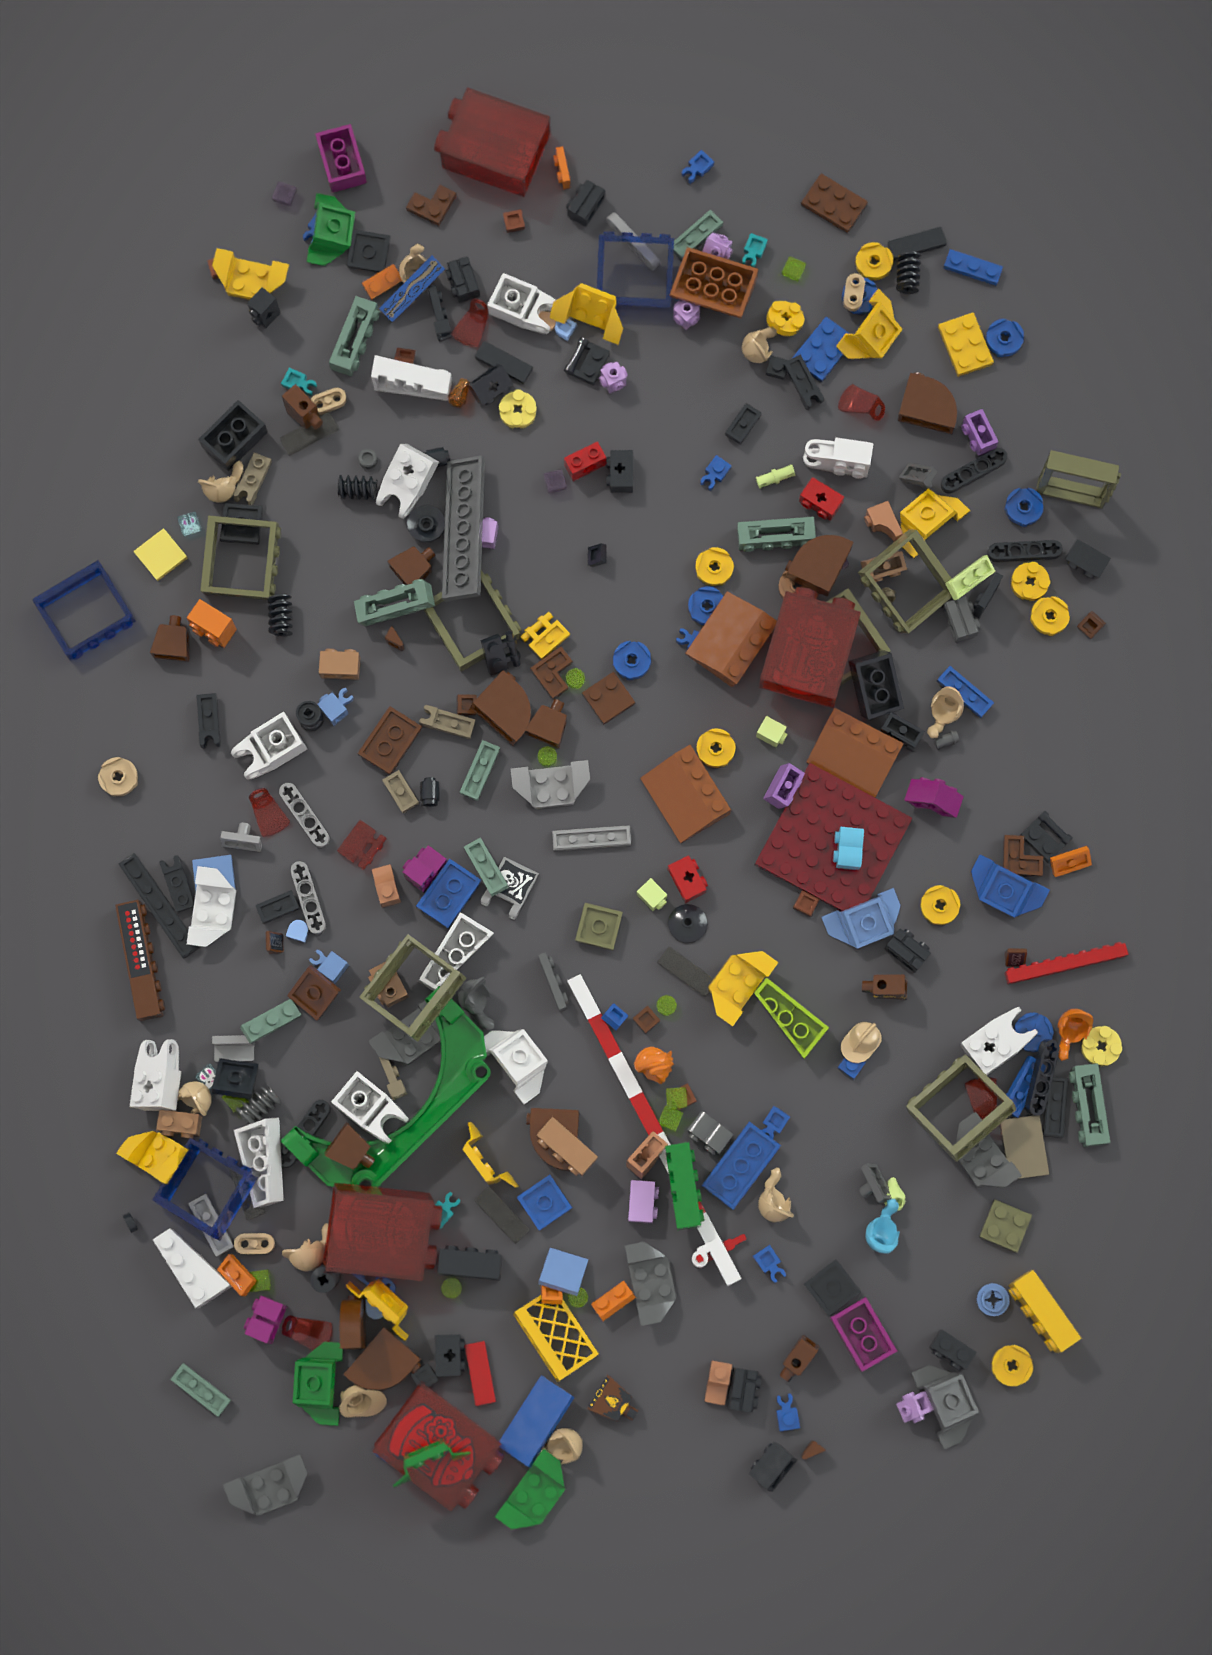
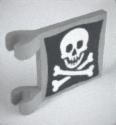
M503 857L498 868L509 888L495 896L514 904L509 912V918L516 920L539 873ZM488 889L481 898V904L484 906H488L492 899Z

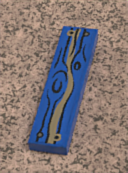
M431 255L379 309L393 322L445 268Z

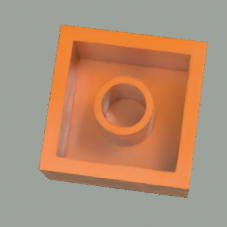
M201 599L198 600L187 616L190 623L189 626L193 629L192 631L200 637L204 635L209 639L208 642L216 647L220 645L225 648L237 630L231 618Z

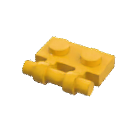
M547 612L544 616L541 615L537 619L538 621L533 626L527 627L524 630L525 633L520 636L524 642L529 638L533 640L529 647L541 660L570 636V633L558 620L552 625L549 623L553 618L550 612ZM544 627L546 630L538 636L536 632Z

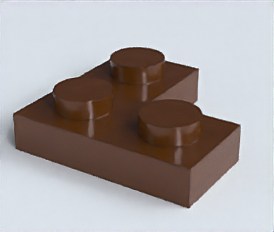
M439 185L431 200L414 192L406 206V210L439 226L457 195L456 192L442 185Z
M561 646L530 668L552 700L568 690V686L558 673L571 665L573 661Z
M1004 835L1003 867L1020 876L1042 877L1043 856L1024 855V836Z

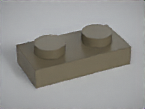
M399 770L382 780L402 814L419 804Z

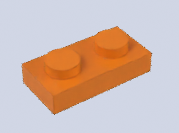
M563 146L557 147L556 155H553L555 167H559V172H557L558 183H562L563 190L569 189L570 177Z
M392 264L361 284L369 298L373 299L400 283L402 279L397 268Z
M1087 846L1050 858L1052 873L1055 877L1092 865L1090 850Z
M228 1254L217 1269L240 1296H246L257 1282L232 1254Z
M623 1280L591 1305L602 1321H604L636 1297Z

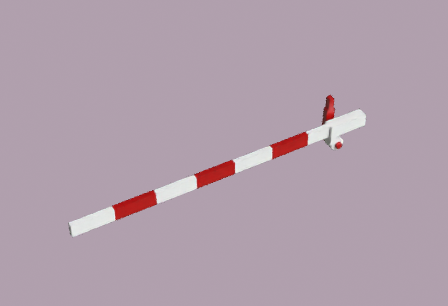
M581 974L568 980L567 982L648 1136L654 1131L670 1145L608 1025L601 1019L602 1014ZM664 1150L659 1157L668 1172L666 1153ZM698 1202L699 1210L703 1209L705 1221L701 1222V1227L697 1229L705 1245L697 1248V1251L692 1256V1263L696 1268H703L708 1262L714 1260L728 1287L741 1280L728 1252L733 1250L736 1245L745 1241L746 1236L742 1234L732 1240L728 1239L722 1242L701 1202Z

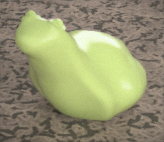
M892 1177L888 1180L890 1194L887 1193V1195H891L892 1199H896L899 1204L897 1211H899L906 1202L905 1194L900 1189L896 1178Z

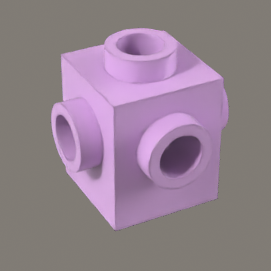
M712 233L707 238L702 252L729 259L733 251L731 249L733 242L724 235Z
M679 300L674 305L673 318L675 322L686 330L691 325H695L700 319V306Z
M618 362L608 363L601 369L599 380L610 394L626 386V377L628 375L623 366L620 367Z
M925 1391L914 1395V1392L902 1396L903 1401L896 1404L904 1423L913 1420L914 1423L925 1419L924 1414L934 1410Z

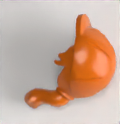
M1081 1009L1067 1010L1058 1020V1030L1062 1039L1059 1045L1058 1057L1061 1061L1068 1060L1070 1044L1080 1042L1083 1038L1087 1039L1092 1030L1093 1016Z

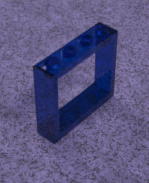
M603 231V235L599 234L597 289L603 291L605 242L668 245L666 299L616 297V305L671 308L670 292L673 276L674 238H671L669 234H660L659 237H652L651 233H641V236H633L632 232H622L621 236L614 235L615 232Z
M99 560L32 599L69 660L80 658L85 651L97 648L102 641L114 638L117 632L122 629H129L136 622ZM101 575L126 616L69 649L45 607Z
M189 1138L185 1145L188 1151L180 1162L178 1169L174 1172L168 1184H161L152 1201L220 1241L258 1178L252 1175L253 1170L244 1164L242 1167L237 1166L239 1161L230 1156L227 1158L222 1157L223 1152L215 1147L212 1150L207 1148L209 1145L207 1142L201 1139L197 1142ZM200 1151L243 1176L213 1227L170 1201Z

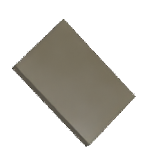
M1040 1115L1005 1119L1000 1124L1004 1154L1009 1162L1012 1161L1021 1173L1022 1177L1019 1179L1049 1175Z

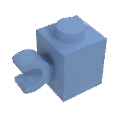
M346 688L340 690L339 698L330 693L329 695L325 694L319 699L318 705L321 712L333 726L348 715V711L344 706L354 700L352 695L349 698L343 697L347 692Z
M316 950L315 952L320 955V959L314 961L310 958V962L315 966L320 965L317 970L332 983L336 984L349 967V964L333 951L325 957L320 950Z

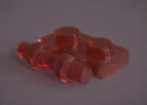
M359 820L337 852L352 863L359 857L362 860L358 866L364 870L368 864L372 863V858L377 851L383 848V843L387 838L380 834L377 840L372 838L376 830ZM369 843V844H371L372 846H371V848L368 850V852L365 854V853H363L362 851L364 850V848L366 847V845Z

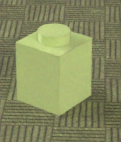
M766 716L757 731L756 737L777 748L779 743H784L788 735L785 733L787 727Z
M651 878L637 891V896L652 911L656 908L660 910L667 903V894Z

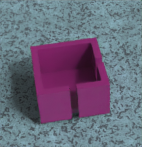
M260 1296L259 1299L256 1298L252 1306L254 1314L251 1318H247L243 1328L246 1330L245 1335L272 1344L288 1306L264 1296Z

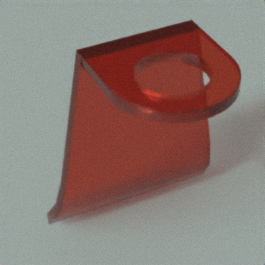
M479 299L471 300L470 309L451 334L457 341L468 346H479L489 316L487 304ZM475 303L481 304L484 309H479Z
M852 384L843 392L838 403V409L844 412L869 413L873 420L879 421L884 416L885 404L879 396ZM880 405L881 412L878 416H876V407Z
M266 788L257 789L249 795V800L263 837L276 834L287 827L290 823L289 819ZM263 792L261 796L254 798L257 793Z
M979 1078L965 1083L973 1112H976L981 1120H983L997 1108V1096ZM990 1078L997 1085L996 1078Z
M289 1315L283 1322L282 1334L314 1350L323 1342L330 1341L332 1323ZM291 1320V1327L286 1331V1325Z

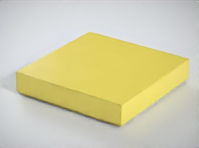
M164 528L134 551L157 581L188 559Z

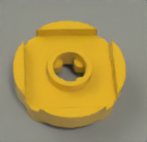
M872 242L865 244L856 256V269L863 278L880 280L889 275L893 265V255L887 247L881 246L880 243ZM871 258L879 260L877 265H873L870 263Z
M775 301L767 313L766 320L770 328L773 326L777 330L776 333L783 336H793L802 328L804 315L800 310V305L795 302Z
M717 547L709 548V550L700 553L695 566L698 579L710 586L724 585L731 578L734 569V563L729 553ZM714 562L718 563L717 566L720 569L712 571L709 565H713Z
M1037 562L1021 564L1015 569L1011 578V589L1022 600L1036 601L1042 598L1050 585L1047 571ZM1027 578H1033L1035 580L1033 582L1034 586H1032L1031 584H1026Z
M1058 597L1041 598L1034 604L1031 610L1030 621L1040 633L1054 636L1062 632L1069 622L1068 606ZM1053 612L1055 619L1048 620L1045 613Z
M717 728L711 729L702 734L698 739V757L701 762L712 768L727 766L734 757L735 742L727 731ZM719 744V748L722 749L714 753L710 747Z
M937 885L925 892L921 899L920 909L924 918L931 924L946 925L952 922L959 913L960 899L954 890ZM938 900L941 903H945L944 910L935 907Z
M1010 1345L1002 1347L994 1354L991 1369L1000 1383L1006 1386H1019L1030 1378L1033 1364L1029 1353L1024 1348ZM1015 1360L1017 1369L1009 1371L1007 1362Z

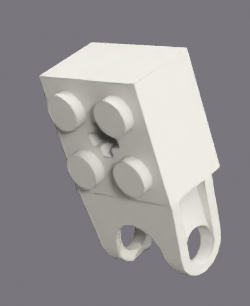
M503 273L487 306L488 312L492 316L524 329L547 334L550 331V326L540 319L538 315L541 311H551L555 299L537 289L536 286Z
M835 438V441L810 440L805 446L803 461L810 468L833 472L839 476L845 474L852 475V477L860 479L868 475L873 443ZM811 445H817V446L819 447V449H817V448L809 449V447H810ZM807 456H808L809 458L815 459V460H817V461L814 462V463H811V462H809V461L807 460Z
M400 444L383 478L376 504L382 506L391 495H396L401 502L399 517L404 519L423 495L439 461L408 444ZM409 467H412L413 473L409 472Z
M282 712L251 731L250 735L232 749L231 754L234 758L249 754L254 756L252 765L244 772L246 779H254L288 762L307 750V747L290 718Z
M1019 1007L993 1019L961 1042L960 1046L967 1056L986 1075H989L1014 1057L1038 1033L1036 1029L1024 1034H1019L1013 1030L1012 1020L1021 1012ZM985 1045H991L993 1047V1052H986L984 1050L986 1047Z
M145 1040L141 1043L134 1070L130 1107L144 1111H176L181 1071H179V1047L175 1040H166L159 1054H157L154 1041ZM148 1044H149V1046H150L149 1054L147 1053V1045H148ZM170 1044H171V1046H172V1052H171V1054L169 1053V1046H170Z
M358 1071L331 1101L337 1109L363 1130L387 1144L391 1140L383 1131L385 1121L389 1118H397L407 1123L409 1120L383 1091ZM364 1099V1102L362 1104H359L358 1100Z

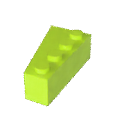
M768 978L755 991V995L805 1059L829 1027Z

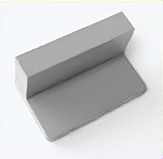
M245 1035L212 1036L215 1062H219V1058L243 1062L254 1061L255 1042L250 1044Z

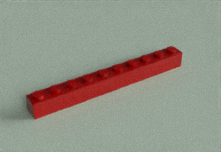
M1117 942L1114 943V946L1105 945L1101 949L1096 947L1088 952L1083 950L1076 955L1071 953L1067 954V957H1055V960L1045 959L1042 963L1037 961L1029 966L1024 964L1020 965L1017 969L1011 967L1005 972V977L1009 985L1126 957L1129 954L1126 944Z

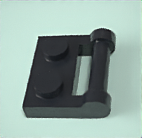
M580 337L577 342L578 346L569 364L565 366L564 372L594 386L601 373V369L610 355V351ZM584 349L589 350L580 370L575 369Z
M1046 811L1020 835L1024 836V840L1040 856H1043L1047 863L1051 857L1058 854L1073 839L1070 834L1067 835L1049 817ZM1042 822L1062 840L1059 844L1039 826Z

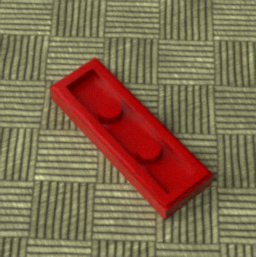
M485 1341L465 1345L476 1406L496 1402Z

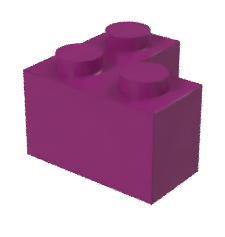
M920 777V779H911L904 801L916 808L931 809L943 817L957 818L964 796L958 793L956 788L945 785L946 782L941 779L931 781Z
M428 845L426 848H422L412 860H407L403 866V875L407 881L424 893L447 863V859Z

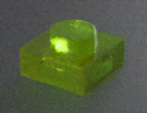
M686 1087L666 1088L667 1109L687 1108Z
M268 1269L250 1272L257 1280L250 1290L251 1293L271 1290Z

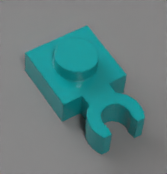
M750 233L744 248V253L747 254L744 255L742 264L745 265L747 260H751V267L755 268L756 257H762L768 239Z
M290 367L281 382L282 387L287 389L296 384L308 396L313 395L312 391L308 390V387H317L315 381H306L307 376Z
M452 1192L446 1195L444 1203L438 1200L426 1214L440 1229L454 1215L450 1209L457 1207L461 1202L460 1199L455 1203L449 1201L453 1195Z

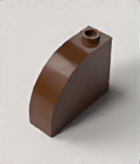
M910 372L897 421L952 434L957 419V406L952 393L941 382L926 377L919 372Z
M823 535L809 540L799 549L793 561L789 560L785 568L787 571L786 578L828 597L854 542L837 535Z
M503 670L472 703L470 708L514 746L528 727L531 708L525 691L515 681V677Z
M531 1108V1113H527L526 1125H530V1137L536 1153L549 1166L561 1171L571 1172L568 1169L569 1164L564 1160L562 1163L553 1156L554 1151L549 1147L545 1149L537 1142L539 1140L537 1134L553 1117L578 1139L579 1110Z
M351 1295L348 1296V1300L341 1301L340 1349H366L365 1299Z
M384 1327L344 1375L354 1384L366 1389H388L401 1383L410 1373L415 1374L422 1366L420 1364L422 1359Z

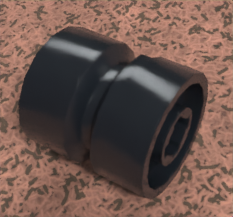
M304 701L297 707L296 717L304 730L316 731L322 726L324 716L318 704L313 701Z

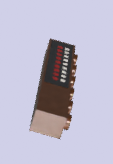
M139 900L115 904L136 1017L139 1021L163 1017L165 1004L164 1000L160 999L159 996L162 988L160 980H156L155 975L158 972L156 961L152 959L154 947L148 938L151 931L149 923L145 922L144 916H147L146 906Z

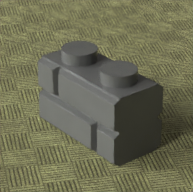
M962 597L944 603L943 610L955 643L976 637L979 633L978 630H980V624L978 619L973 617L974 607L972 602H968L967 597Z

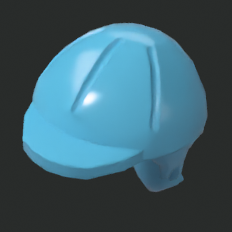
M896 1199L887 1200V1205L882 1209L881 1216L870 1222L866 1228V1242L876 1252L890 1253L898 1244L900 1232H897V1226L891 1220L892 1214L899 1208Z

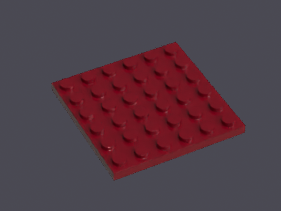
M809 763L801 780L802 783L793 795L791 804L785 807L754 865L819 898L821 901L842 912L869 901L912 817ZM840 827L864 829L860 870L836 868V862H833V853L837 851L838 843H834L835 832H839Z

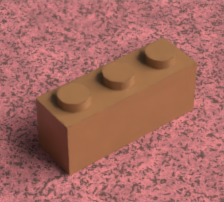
M553 1117L537 1134L539 1138L537 1142L545 1149L548 1147L554 1151L553 1156L562 1163L564 1160L569 1164L568 1169L575 1176L578 1174L583 1176L598 1159L597 1155Z

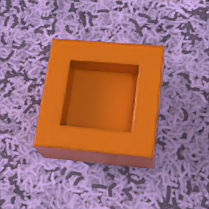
M541 1285L542 1304H562V1291Z

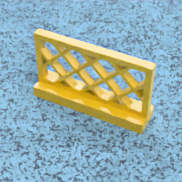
M540 1295L515 1311L513 1316L558 1383L596 1357L598 1352L564 1300L560 1304L562 1308H558L559 1304H556V1307L538 1304L537 1302L541 1300ZM531 1306L541 1307L539 1318L531 1317L527 1309ZM544 1308L555 1310L553 1321L542 1319ZM557 1311L567 1314V1324L555 1322ZM541 1322L552 1324L550 1335L541 1333L539 1330ZM555 1325L566 1327L564 1338L553 1336ZM569 1328L577 1329L579 1332L578 1341L567 1339ZM552 1339L563 1341L561 1352L553 1351L551 1348ZM566 1342L577 1344L575 1355L564 1353ZM580 1345L588 1346L592 1354L587 1358L578 1356ZM563 1356L575 1358L573 1367L568 1371L562 1365Z

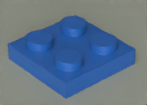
M548 1175L517 1197L539 1231L572 1209L551 1175Z

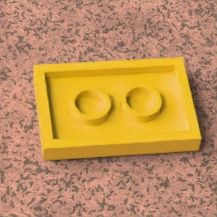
M974 312L938 324L939 332L958 377L993 365V359Z

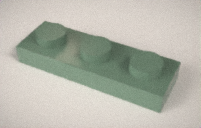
M709 210L673 241L669 248L683 260L687 247L692 249L699 247L712 233H715L723 226V222Z
M482 740L460 790L461 795L476 801L479 800L499 754V746Z
M481 837L464 846L466 853L492 897L509 888Z
M289 999L244 1023L240 1029L248 1042L252 1044L300 1018L301 1013L293 1000Z
M185 1363L180 1366L170 1379L217 1417L222 1414L232 1401Z

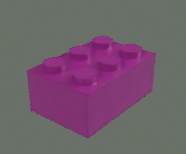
M351 124L315 133L331 193L367 183Z
M866 1297L829 1318L860 1372L897 1352Z

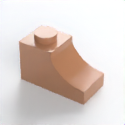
M888 501L867 509L864 520L867 527H871L873 532H883L893 542L903 535Z
M391 865L372 869L382 908L401 903Z
M653 1131L628 1158L626 1167L642 1180L655 1165V1162L668 1143Z
M711 1361L704 1402L725 1405L732 1364Z

